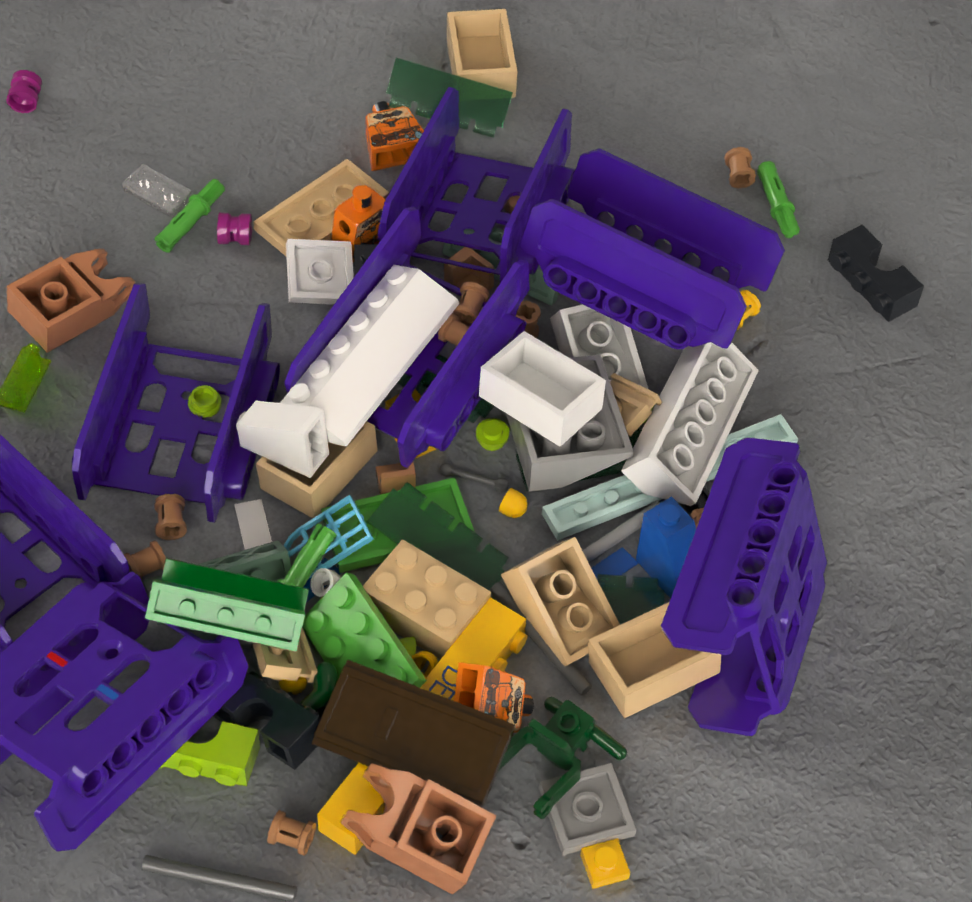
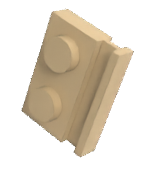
M613 373L610 376L612 378L610 384L628 436L631 437L652 414L651 408L655 404L660 405L662 401L657 393Z
M303 628L297 652L252 642L262 677H268L272 680L284 679L298 681L299 677H305L308 683L314 682L317 668Z

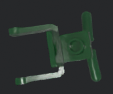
M548 697L544 702L546 710L554 714L546 726L532 718L528 723L529 726L523 727L511 738L499 768L500 770L526 744L530 743L551 763L567 771L535 802L533 814L540 819L545 818L553 806L580 780L581 761L574 756V753L577 749L584 752L588 747L586 744L588 741H594L617 760H623L627 756L626 748L597 726L596 721L591 715L571 701L566 700L563 703L555 697Z

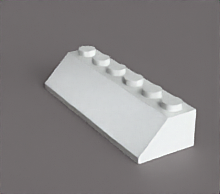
M393 265L280 403L313 406L323 409L328 442L347 447L459 305L458 299L420 269Z
M711 342L696 347L687 346L684 348L659 396L662 403L660 405L655 404L652 414L646 421L633 447V457L626 460L621 472L646 495L662 499H668L672 496L678 503L690 506L696 504L759 370L733 343L727 349Z

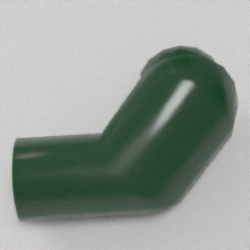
M322 662L316 666L317 674L314 677V690L300 702L303 707L309 706L317 712L329 701L338 681L337 669L329 662Z

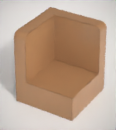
M468 247L462 248L448 259L494 269V266L489 261ZM444 264V281L458 288H461L465 282L478 283L487 288L488 291L494 287V274Z
M412 462L408 468L403 467L400 463L376 466V478L380 495L415 487L416 472L414 463Z

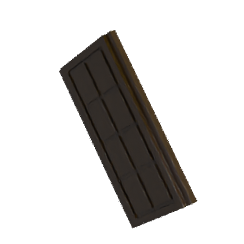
M347 660L315 731L312 744L367 767L370 764H375L391 770L410 772L425 781L430 779L483 808L516 726Z

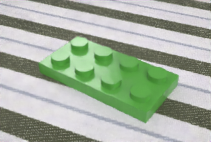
M455 477L356 500L355 503L360 513L364 516V521L374 540L338 562L337 567L339 573L383 563L402 539L423 552L474 541L475 531ZM351 504L345 505L331 515L334 522L353 510ZM330 507L322 508L321 513ZM357 515L340 524L338 530L341 536L361 524ZM325 518L323 520L324 526L327 527L326 525L329 523ZM364 529L347 539L348 541L345 542L347 548L367 536ZM340 544L332 549L334 557L343 551Z
M346 572L305 615L302 626L323 660L335 666L338 678L347 660H350L417 687H421L427 681L355 575Z

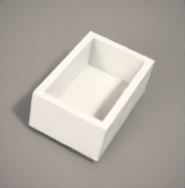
M523 331L481 366L479 397L556 445L562 446L602 410L606 380Z

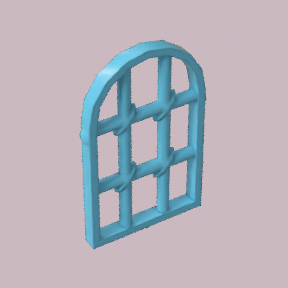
M348 495L304 525H301L286 540L284 547L287 549L289 557L299 552L308 541L309 536L306 531L325 518L329 523L326 525L327 528L336 533V538L329 545L325 553L339 544L343 551L324 564L320 561L317 566L318 568L315 569L309 578H312L318 569H329L374 540L364 521V516L360 513L351 495ZM350 503L353 510L334 522L331 515ZM357 515L361 524L341 536L338 530L340 524ZM364 529L367 536L347 548L345 544L348 541L347 539ZM302 535L304 539L301 541L302 543L289 551L294 540Z

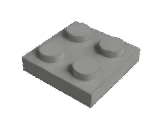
M612 763L581 771L580 780L553 806L548 814L562 856L581 851L583 847L617 838L618 840L634 837L636 834L635 824ZM562 776L541 781L539 785L541 796Z

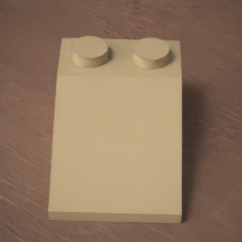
M576 537L557 543L501 574L519 610L564 666H568L589 654V639L620 625Z

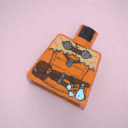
M378 102L372 108L373 113L366 115V140L372 171L406 164L424 132L408 107L402 106L391 109L388 102Z
M366 185L356 186L353 189V196L337 206L334 212L331 241L351 242L353 263L355 262V245L379 244L378 230L386 199Z
M458 663L455 702L514 724L516 727L513 733H517L520 730L522 716H529L534 709L533 698L525 694L526 683L523 678L490 666Z

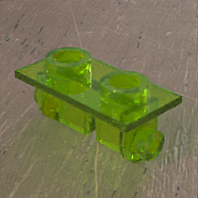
M29 343L27 346L22 347L0 388V407L23 413L27 410L51 364V360L41 358L40 348L37 345Z

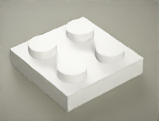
M307 239L287 240L286 259L289 303L335 304L354 278L351 242Z

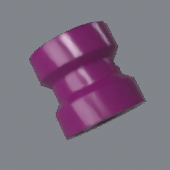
M29 70L16 71L11 80V88L6 99L7 104L17 112L29 113L34 111L42 87L41 78Z
M230 213L218 214V244L238 242L240 245H251L252 214H240L238 217L231 216Z

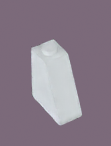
M255 401L237 420L236 429L241 447L309 478L313 476L329 455L323 409L318 407Z

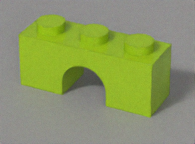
M222 721L217 735L212 740L200 744L187 740L159 769L167 767L178 770L188 777H199L200 775L213 778L226 786L238 784L247 787L260 749L258 729Z

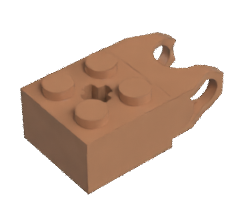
M104 249L75 253L65 259L59 257L7 285V311L47 353L113 316L121 305L129 299L132 287L135 284L131 277H117L114 279L98 277L102 269L108 264L106 258L108 253ZM98 259L96 264L92 266L93 262ZM126 286V288L124 289V291L119 294V292L123 289V287Z
M370 764L366 768L363 777L381 794L385 804L384 814L372 815L348 810L343 815L340 823L353 832L368 850L453 895L466 885L496 815L430 779L425 781L407 771L391 770ZM436 832L443 836L441 840L437 837Z

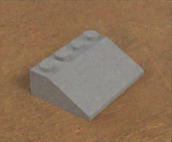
M600 354L570 358L605 379L606 384L602 410L562 446L556 445L506 413L529 492L563 488L633 457L634 451Z

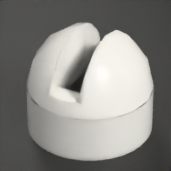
M326 568L318 569L311 578V590L316 596L323 597L341 577L333 570Z

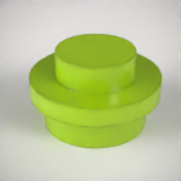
M207 385L196 387L188 398L190 411L203 418L217 414L222 406L220 394L213 387Z
M496 418L485 419L476 427V439L484 449L495 451L507 443L509 428L502 420Z

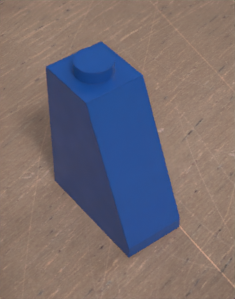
M672 496L644 513L636 554V561L670 599L696 531L695 521Z

